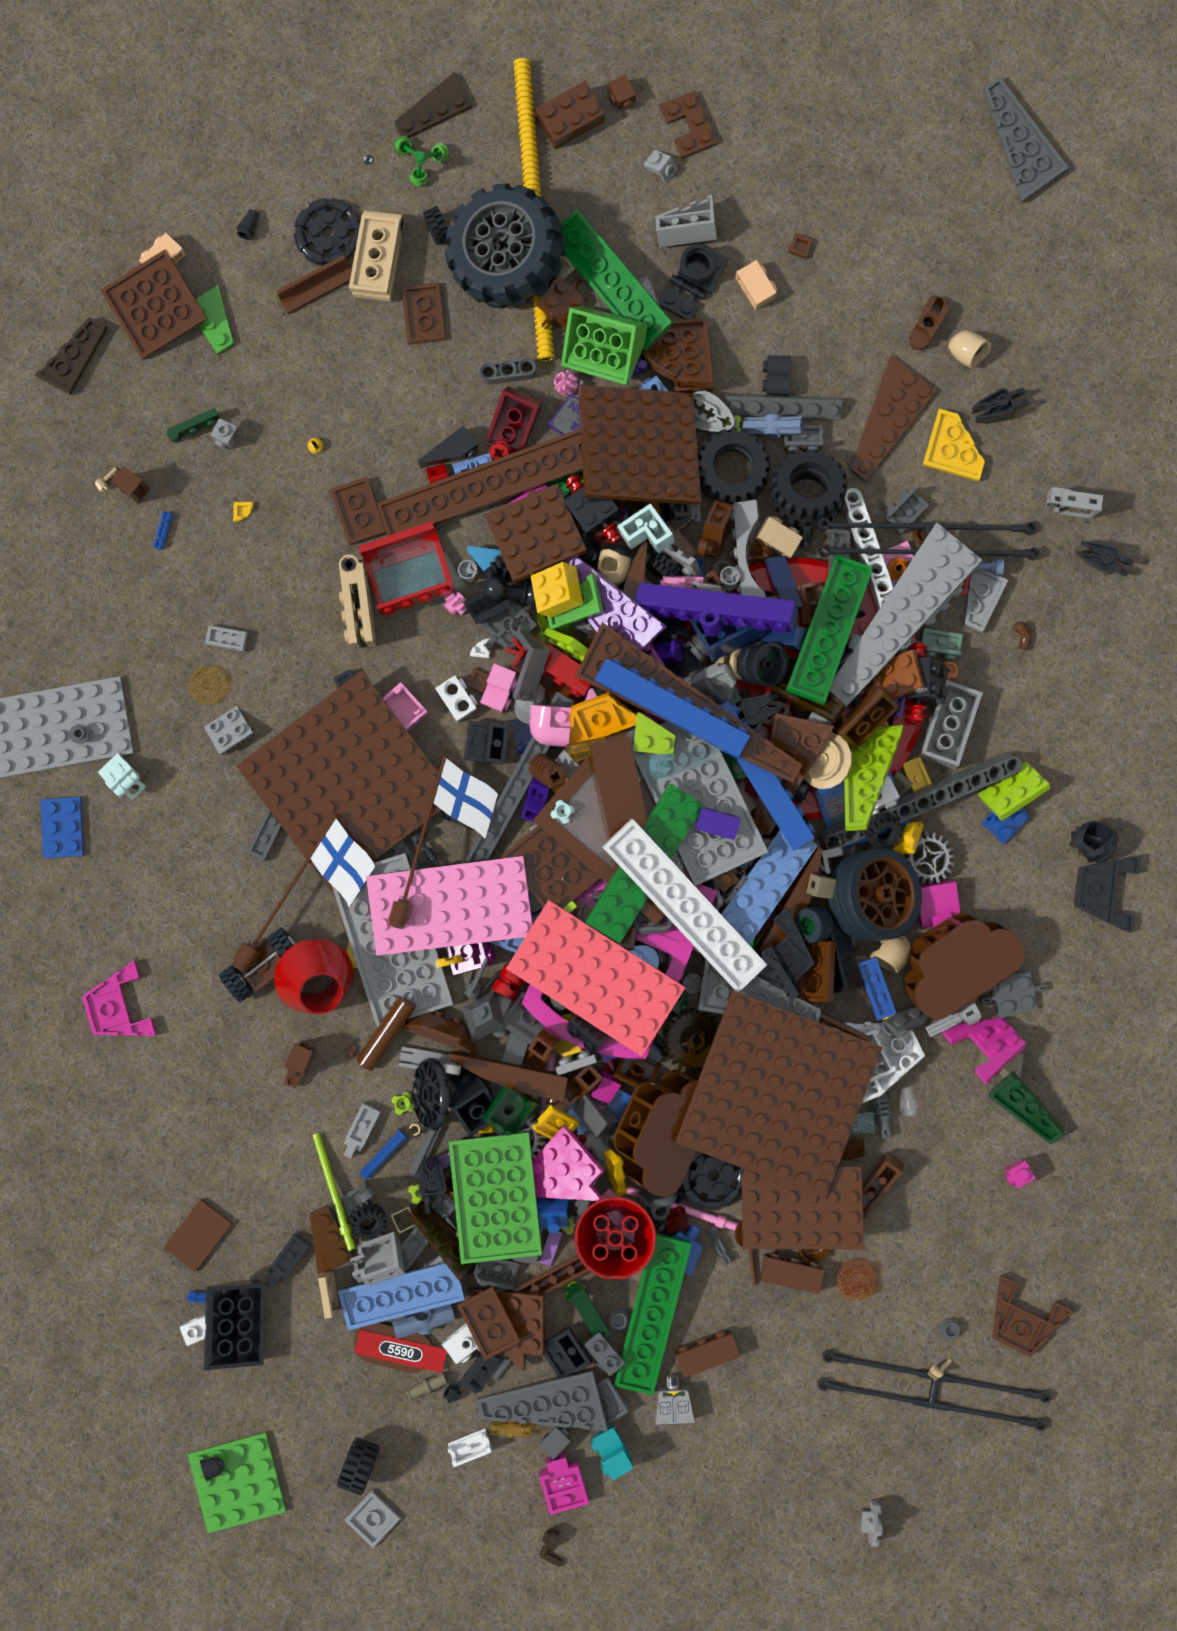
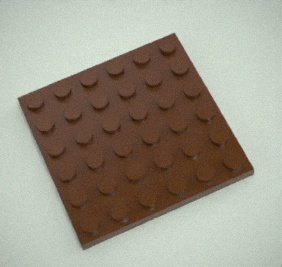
M589 385L579 386L585 498L693 505L701 503L693 394Z

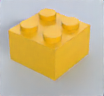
M561 562L531 576L537 613L552 618L583 604L577 568L575 566Z

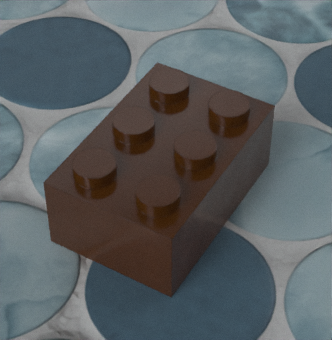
M586 80L535 108L536 118L554 149L605 122V112Z

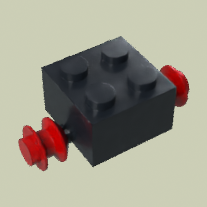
M575 474L567 480L566 488H572L571 496L564 500L567 507L589 537L603 528L600 536L607 537L606 544L611 543L613 545L618 542L621 536L620 532L616 531L617 524H609L621 515L612 499L585 498L584 483L580 481L582 475L577 476Z
M913 642L908 649L916 651L925 688L907 695L908 699L913 700V704L907 707V709L911 710V714L907 715V718H911L912 722H922L924 718H927V715L923 714V710L927 709L925 705L946 703L948 695L946 687L948 669L946 664L924 654V650L928 649V646H925L923 642Z

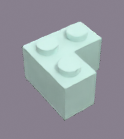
M651 504L617 526L620 535L630 549H633L647 538L658 553L675 543L673 534Z

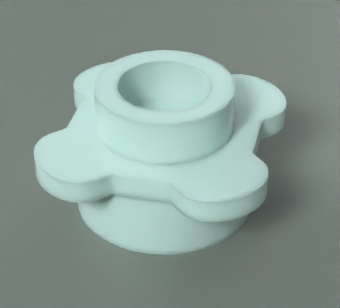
M559 800L556 802L554 811L551 812V817L553 819L557 818L563 824L569 822L570 814L574 812V807Z

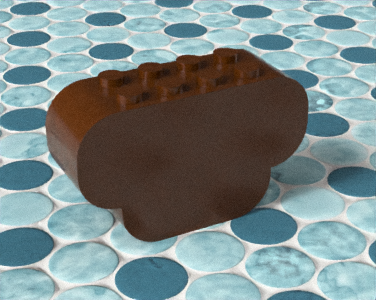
M966 913L953 914L916 938L910 945L909 962L912 969L908 971L904 978V992L910 1002L929 1018H946L949 1015L958 1013L964 1005L976 1001L981 994L990 992L999 982L1008 980L1011 974L1016 972L1024 962V947L1013 932L996 922H981Z
M681 1070L667 1072L662 1076L659 1083L656 1081L641 1083L634 1090L613 1138L616 1151L624 1156L623 1171L626 1177L650 1193L660 1197L670 1196L680 1188L696 1155V1150L675 1143L698 1082L696 1077Z

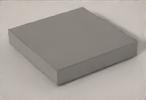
M372 1489L344 1521L374 1548L396 1525L401 1516Z

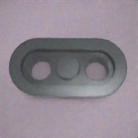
M642 913L638 914L633 921L636 931L643 935L668 933L674 928V924L666 915L662 917L657 925ZM664 922L668 923L666 926L661 925Z

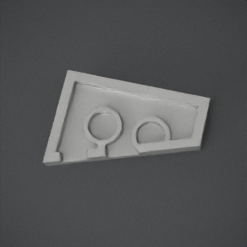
M974 570L971 573L965 626L983 633L1008 582L1007 579L995 575L988 570Z

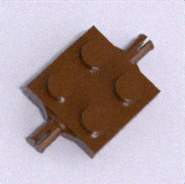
M558 275L557 279L553 280L549 289L540 298L536 306L547 316L541 324L542 327L545 326L544 329H549L554 322L566 330L569 308L586 304L588 299L577 290V287L582 282L579 277H575L571 284H569Z

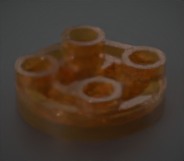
M853 1259L846 1261L839 1267L836 1274V1285L844 1297L850 1300H862L872 1295L876 1286V1275L868 1263Z

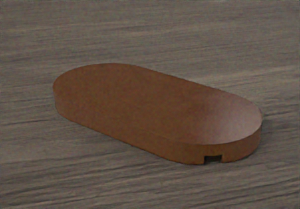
M382 1322L363 1326L359 1329L396 1338L393 1325ZM359 1330L354 1338V1348L356 1347ZM418 1332L399 1338L432 1346L425 1335H420ZM357 1354L366 1362L408 1373H417L424 1370Z

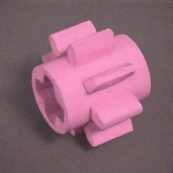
M568 370L566 373L560 372L554 379V384L556 385L554 389L564 397L566 393L573 394L578 387L576 382L578 378Z
M459 592L455 595L451 593L444 598L447 601L444 607L453 616L456 613L462 615L467 610L464 604L466 599Z

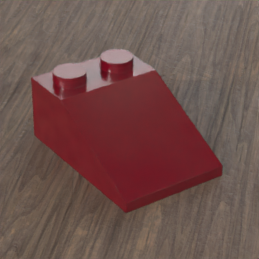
M507 386L502 391L484 445L492 447L497 441L504 440L511 445L512 453L523 450L544 401Z

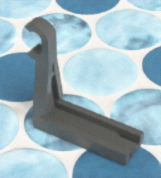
M512 618L509 624L510 631L518 638L525 650L528 651L512 697L515 700L520 699L521 701L533 702L550 650L526 632V625L518 626L519 618Z
M367 1181L340 1198L346 1218L352 1215L351 1211L353 1209L356 1211L357 1205L362 1207V1203L365 1202L367 1205L368 1202L377 1198ZM332 1203L331 1205H329V1207L334 1217L337 1219V1223L339 1224L334 1204Z

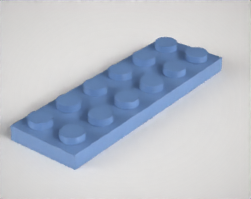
M779 829L767 847L768 853L759 858L721 913L748 944L752 942L818 846L813 841H809L793 851Z
M445 1262L405 1272L403 1275L371 1286L362 1283L338 1290L348 1330L465 1300L461 1281L459 1282Z

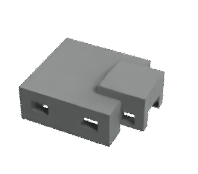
M1052 487L1047 494L1046 507L1054 508V514L1092 519L1102 510L1103 495ZM1064 507L1078 508L1080 510H1092V512L1090 514L1063 511L1059 509H1063Z
M395 1232L358 1244L359 1256L350 1258L351 1263L354 1265L353 1277L359 1283L364 1282L367 1286L405 1274L401 1242Z

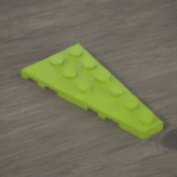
M903 725L879 727L857 750L848 743L852 752V765L848 776L844 779L846 831L867 830L903 734Z

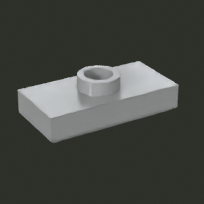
M209 625L205 644L245 652L248 632Z

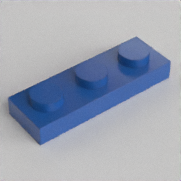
M877 957L859 962L858 967L876 1020L897 1014Z

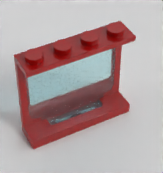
M432 521L358 546L376 598V608L381 616L392 615L397 610L409 609L414 604L420 602L427 603L432 598L444 597L455 591L439 537Z

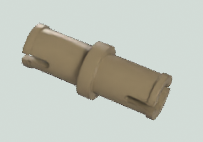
M442 1372L428 1380L426 1378L423 1379L421 1383L411 1388H407L406 1393L409 1400L413 1401L422 1395L432 1394L431 1391L448 1383Z

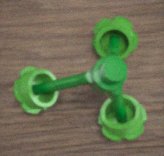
M407 136L398 137L394 142V151L397 154L407 155L411 153L415 156L418 167L413 169L409 176L410 182L415 186H422L428 182L427 173L422 169V164L426 162L427 158L432 157L434 161L444 163L448 160L449 149L443 143H437L432 148L431 153H424L423 151H414L412 143Z

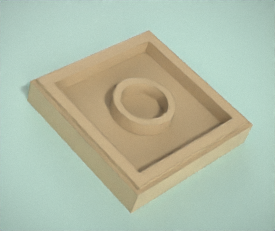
M330 1270L324 1272L318 1278L325 1319L332 1318L340 1309L334 1272Z

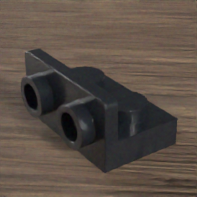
M577 1014L568 1021L566 1027L572 1037L578 1038L588 1051H592L595 1054L599 1052L600 1047L611 1037Z

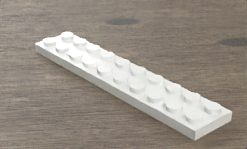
M633 819L627 822L602 846L735 991L740 992L767 966L762 958Z

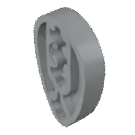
M707 391L693 393L694 404L696 403L701 408L705 406L707 411L712 412L713 410L715 414L714 417L709 418L705 413L700 415L701 412L694 408L697 429L709 433H719L723 429H726L727 432L731 428H736L737 421L732 411L722 400ZM719 419H722V420H728V419H729V421L731 422V425H730V426L727 425V426L725 427V424H724L721 420H719Z

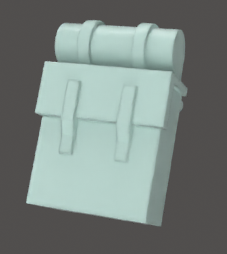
M118 753L98 771L105 780V784L120 798L125 794L130 799H134L146 787L139 781V773ZM133 785H139V789L135 793H129V789Z

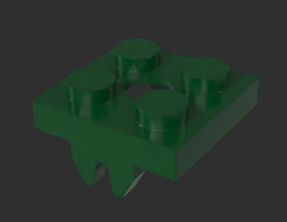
M504 1085L482 1118L485 1122L493 1125L500 1133L503 1132L506 1136H509V1134H517L538 1104L535 1100ZM507 1105H513L514 1111L511 1114H505L504 1108Z

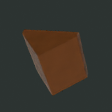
M620 1058L613 1077L637 1088L645 1081H655L661 1063L658 1062L654 1065L646 1058Z

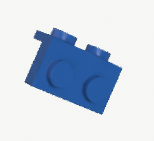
M1022 807L1001 821L992 812L981 824L1004 845L1030 818V815Z

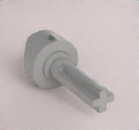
M973 1002L961 1007L958 1013L940 1019L925 1028L931 1038L961 1023L963 1020L970 1027L979 1022L981 1014Z

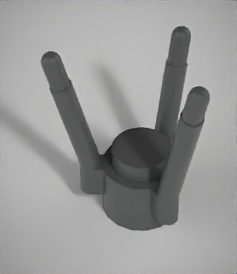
M487 957L484 959L475 980L472 979L474 970L469 971L468 979L464 986L466 988L464 994L475 1000H478L480 995L484 996L486 990L500 975V971H497L482 988L483 984L479 980L488 962Z

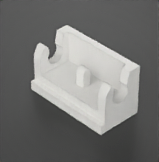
M485 1428L448 1443V1453L452 1456L453 1467L492 1452V1445Z

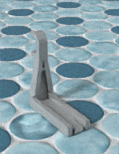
M402 1046V1051L413 1052V1054L401 1052L400 1060L411 1062V1064L399 1062L400 1067L417 1069L424 1059L435 1058L444 1066L447 1075L455 1076V1074H460L461 1066L451 1060L449 1054Z

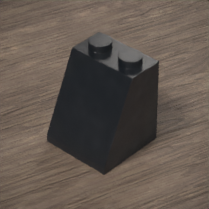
M464 1069L459 1075L450 1078L447 1081V1085L451 1088L450 1108L469 1137H472L490 1125L482 1117L494 1099L480 1077Z

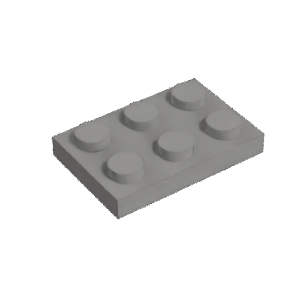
M584 1050L579 1053L578 1057L573 1058V1055L563 1057L555 1067L557 1074L560 1075L594 1064L598 1061L599 1056L598 1053L595 1054L592 1051Z

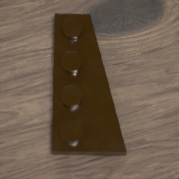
M454 72L396 119L394 123L400 136H407L409 138L472 108V105Z
M88 317L73 333V337L59 348L60 351L53 358L51 357L46 362L47 365L41 371L39 370L35 376L71 395L108 327Z
M791 657L785 678L779 684L773 687L769 686L770 690L835 723L846 707L831 691H829L824 705L786 691L797 662L796 659Z
M421 1200L408 1216L460 1282L474 1263L461 1264L459 1238L455 1235L457 1230L431 1207L430 1213L425 1214L424 1201Z

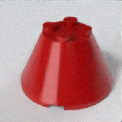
M608 1197L596 1201L583 1212L576 1225L575 1247L577 1254L587 1269L602 1278L625 1279L637 1274L648 1264L655 1250L656 1232L651 1217L642 1206L627 1198ZM619 1211L622 1214L620 1226L615 1225L610 1220L607 1212ZM630 1219L633 1224L627 1225L625 1221ZM625 1231L629 1233L634 1232L635 1242L629 1240L623 1233Z

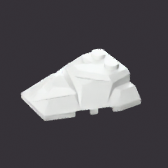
M885 1021L882 1023L864 1022V1024L845 1023L870 1036L871 1043L883 1047L862 1104L880 1097L925 1056L913 1030L897 1038L884 1026Z

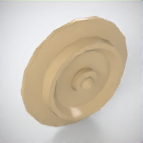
M831 733L806 775L805 780L811 786L819 789H831L841 784L848 776L852 765V752L848 743L840 735Z

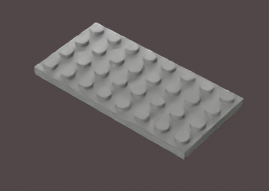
M120 676L0 698V778L113 758L117 753L121 756L134 754L123 684ZM76 724L85 725L89 729V739L83 744L74 743L70 739V729ZM79 730L76 732V736L81 737L82 731Z
M668 722L660 724V726L675 735L673 756L633 751L634 737L630 738L634 759L655 804H657L668 784L671 783L705 804L703 807L741 817L736 838L732 840L696 830L699 815L697 816L677 849L694 886L768 853L720 749Z
M406 853L375 862V868L371 875L410 871L411 868ZM367 881L350 907L341 893L332 886L377 1027L399 995L416 1004V1008L409 1018L453 1005L443 969L436 966L435 961L439 959L436 948L376 955Z

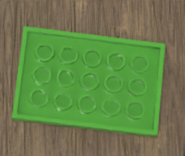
M529 1132L509 1134V1136L499 1135L449 1141L461 1264L542 1255Z

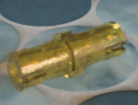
M491 1422L490 1436L531 1438L532 1426L531 1424H514V1422H509V1424Z

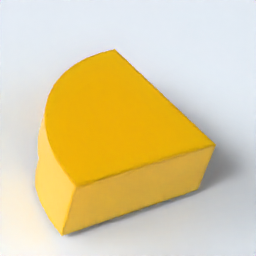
M234 502L233 521L239 522L244 520V518L246 519L253 510L254 502Z
M455 955L449 958L438 959L435 962L437 968L461 963L463 958L462 955Z

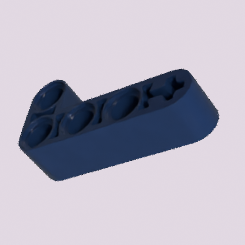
M795 625L793 633H779L775 630L766 629L764 630L765 635L753 641L777 643L782 647L800 652L808 630Z

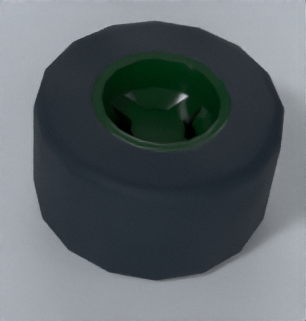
M823 907L804 908L795 917V923L805 943L822 942L827 940L832 934L833 920L830 913Z

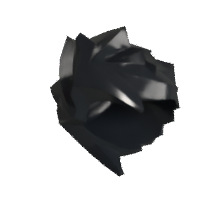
M1090 821L1081 827L1076 826V831L1071 832L1072 839L1069 845L1076 848L1078 854L1087 858L1089 863L1096 862L1099 864L1111 859L1116 852L1119 838L1116 832L1110 828V825H1106L1104 822Z

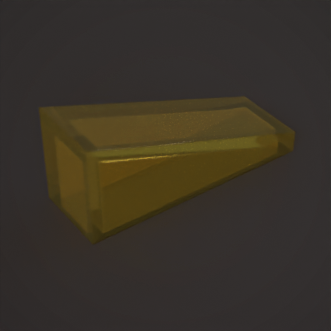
M600 737L566 744L568 755L574 762H578L591 756L590 743L605 741L607 738Z

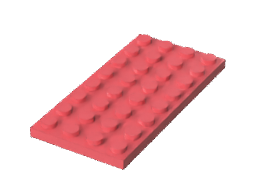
M548 900L506 968L641 1057L645 1054L686 988L551 900Z

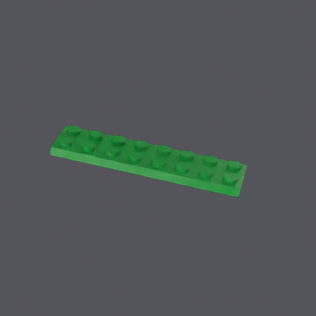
M576 209L562 223V234L566 238L565 256L614 315L648 324L643 350L646 351L674 322L579 209Z
M840 555L835 556L786 691L814 702L825 704L873 567Z
M669 783L642 829L671 860L699 815L701 807L705 804ZM618 866L585 922L618 943H621L648 896Z
M656 1233L655 1250L650 1261L642 1271L621 1354L624 1365L617 1370L614 1386L649 1395L654 1394L692 1245L691 1241Z

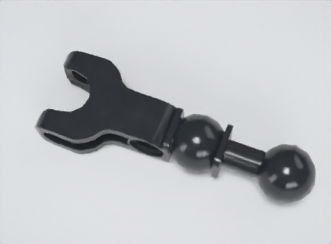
M495 576L489 578L483 586L484 594L489 600L500 601L506 596L522 598L521 605H524L525 601L528 605L536 607L532 582L527 584V581H524L523 587L507 585L503 578ZM587 619L579 621L580 623L589 624Z

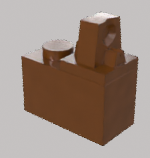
M301 1042L293 1045L285 1063L288 1072L284 1084L293 1088L298 1086L303 1076L307 1075L317 1049Z

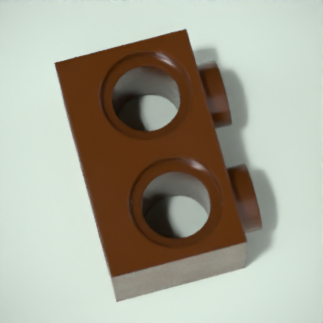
M125 466L117 469L113 474L111 481L136 503H139L150 490L143 480Z

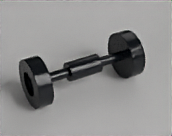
M422 831L409 840L412 846L419 842ZM423 842V852L430 862H434L436 867H441L432 849Z

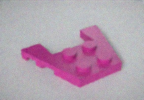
M136 961L130 962L127 966L82 996L93 1035H157L152 1018L132 1024L121 987L122 983L140 978Z
M1003 1017L982 1020L970 1027L968 1023L955 1025L942 1032L951 1045L970 1037L990 1060L975 1068V1073L985 1085L989 1084L991 1078L995 1074L998 1075L1002 1068L1008 1062L1010 1063L1026 1047L1025 1041Z

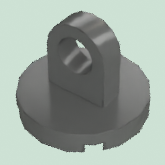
M640 1187L641 1190L637 1192L639 1203L648 1207L649 1213L655 1220L665 1219L670 1213V1204L677 1199V1191L670 1196L660 1197ZM663 1207L660 1213H655L657 1208Z

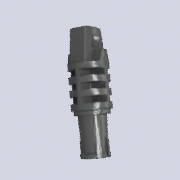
M885 1091L880 1097L871 1100L874 1119L878 1121L881 1139H885L886 1136L888 1138L894 1136L890 1123L892 1113Z

